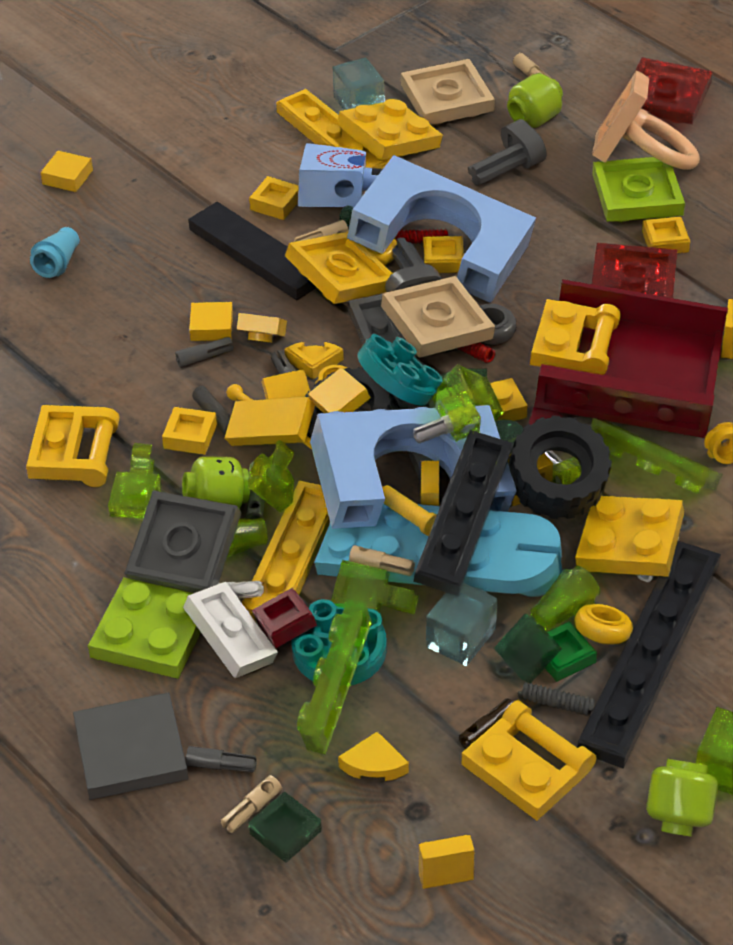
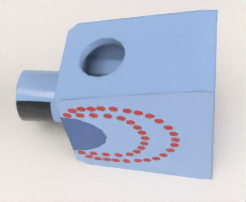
M306 143L299 169L298 207H355L362 198L363 192L368 190L383 169L367 168L366 152L363 150Z

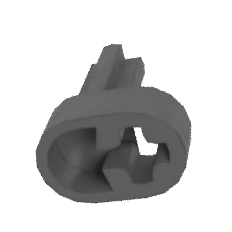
M522 119L504 126L501 129V139L506 149L469 166L468 173L472 176V182L477 186L519 165L528 169L543 162L546 159L547 152L540 135Z
M405 238L397 239V245L392 251L393 258L400 270L391 274L386 281V292L442 279L433 266L424 263L411 242L408 243Z

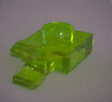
M279 440L276 442V448L270 457L261 453L250 463L247 487L279 513H282L293 503L295 479H293L292 474L286 467L291 462L294 451Z
M134 443L131 453L130 472H116L108 503L111 517L143 519L152 491L161 492V476L153 474L155 462L154 459H150L152 444Z
M342 560L331 601L338 607L354 611L371 608L380 612L382 605L400 612L415 614L419 596L414 595L415 591L387 585L390 575L387 570Z

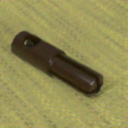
M508 698L504 699L489 713L483 715L459 735L461 745L467 749L502 718L505 710L513 701Z

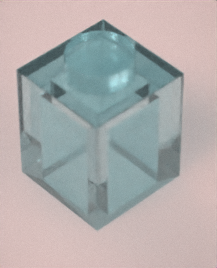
M366 57L333 66L334 98L343 110L356 108L358 105L385 102L384 79Z
M465 583L462 585L459 596L446 592L426 616V647L468 666L496 630L497 598L480 588L472 587Z

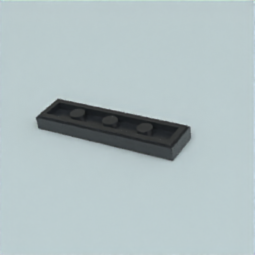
M218 201L188 219L190 231L296 301L317 288L285 257L286 245Z
M469 430L416 568L413 582L459 596L508 463L513 443Z

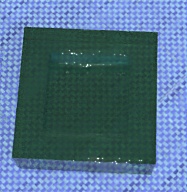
M525 613L494 649L522 680L532 683L562 650V647L535 618Z
M285 791L248 822L250 835L285 863L322 831L321 819Z

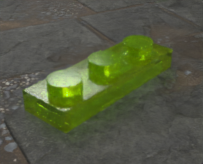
M593 418L590 425L595 433H599L604 438L603 442L605 446L609 447L610 454L621 458L625 451L638 457L635 465L656 475H660L662 469L677 475L674 481L675 484L692 492L699 493L701 487L716 490L723 475L610 422Z
M347 599L342 615L336 614L332 620L329 631V642H332L327 658L321 657L316 665L313 676V685L316 688L310 703H303L297 720V730L300 731L307 750L326 755L372 624L365 603Z

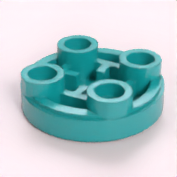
M372 334L357 353L361 366L377 384L392 395L408 403L419 406L428 404L436 393L437 388L443 382V378L437 371L421 364L414 357L417 354V350L402 338L396 337L393 343L379 335Z
M326 599L317 600L309 606L317 626L291 640L294 663L304 676L325 686L345 687L369 679L381 668L386 658L387 638L382 625L381 614L377 610L371 608L364 609L350 604H334Z

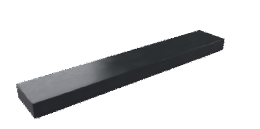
M677 541L669 577L659 576L578 740L577 748L584 746L596 755L597 760L624 769L719 567L721 554Z

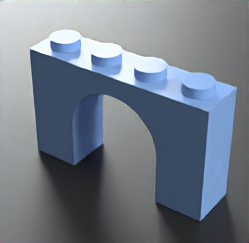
M393 155L353 208L347 239L383 254L398 232L408 223L421 219H435L450 223L461 229L472 242L462 257L457 275L458 280L469 294L491 303L527 249L536 217Z
M470 405L441 408L418 407L400 410L376 409L360 412L333 411L318 414L310 444L332 529L377 525L385 496L375 460L384 454L396 451L422 454L434 461H439V465L451 479L468 433H460V429L425 442L417 443L413 435V429ZM490 405L470 406L476 418L475 427L472 430L500 439ZM508 463L490 509L492 511L508 512L517 491Z

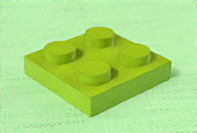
M654 157L593 162L592 175L607 222L684 216L685 201L672 166Z
M123 577L88 644L90 658L179 679L201 633L183 608L187 596L194 593Z

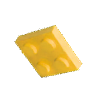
M388 99L383 103L372 105H358L356 108L339 111L337 121L338 126L381 160L390 159L393 155L399 157L440 148L443 136L426 119L419 117L404 102L396 99Z
M348 232L289 243L285 257L333 304L386 293V281L393 273L363 245L347 239Z
M601 496L596 506H591L575 556L577 571L669 577L684 517L683 500Z

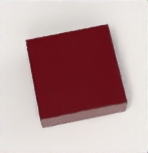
M293 587L252 610L256 622L275 648L317 626L312 612Z

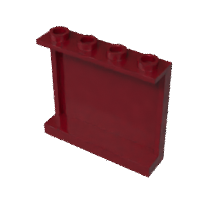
M562 279L559 301H567L572 304L598 308L603 304H611L620 311V320L617 328L612 331L607 351L609 364L606 373L600 375L541 364L534 408L705 438L713 408L715 382L728 308ZM584 327L577 352L585 354L590 350L595 329Z

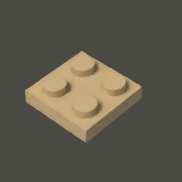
M470 59L401 73L402 88L419 117L426 119L430 125H438L446 121L465 117H476L495 110V99Z
M456 276L386 292L382 295L381 307L406 341L417 350L419 358L493 339L495 325Z

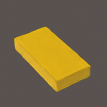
M309 397L235 401L224 439L231 446L304 443L315 404Z

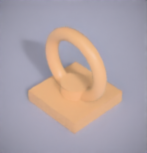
M636 70L597 130L592 155L606 162L621 138H624L629 142L633 141L645 152L665 164L682 170L694 169L700 161L699 153L694 145L672 126L648 114L646 110L641 108L647 100L649 77ZM642 128L661 137L670 145H672L677 151L670 149L669 147L658 142L656 139H654L648 133H646Z

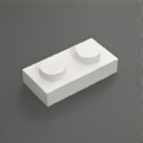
M226 582L187 596L183 606L184 610L234 678L273 663L278 651Z

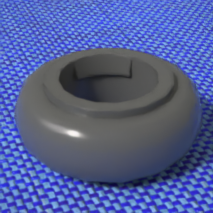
M497 304L481 305L480 308L492 323L497 324L495 325L493 339L481 343L497 345L511 339L516 331V318L512 311Z

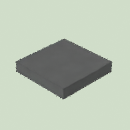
M153 490L124 574L130 579L192 593L218 585L241 516L240 509L235 505Z
M169 692L73 712L89 800L188 779L187 766Z

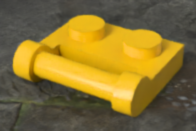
M547 299L531 351L530 365L541 367V364L604 375L609 364L607 351L612 331L619 324L620 311L611 304H603L598 308L572 304L567 301ZM584 327L595 329L591 348L585 354L577 352Z
M42 405L26 464L28 479L82 481L90 487L104 485L108 475V467L105 463L111 436L118 429L119 414L115 410L106 407ZM84 428H94L95 433L89 459H77Z
M516 700L508 706L500 720L462 752L461 765L538 821L591 771L596 762V755L584 746L577 748L532 716L531 708L520 700ZM521 731L566 765L558 770L515 739L514 736Z

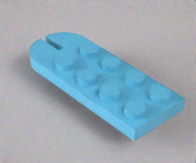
M383 504L376 526L332 529L331 523L329 524L314 562L317 575L422 585L413 582L429 536L423 534L419 527ZM418 504L428 512L438 514L440 506ZM490 510L461 589L510 594L520 593L528 597H540L549 594L559 586L561 582L560 574H563L561 563L562 549L558 530L550 521L538 515ZM353 545L413 560L415 562L414 572L411 576L352 564L349 562L350 551Z

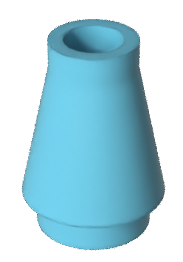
M63 227L57 233L36 243L31 249L30 264L33 270L45 278L62 275L69 264L75 248L79 244L80 239L77 232L72 228Z

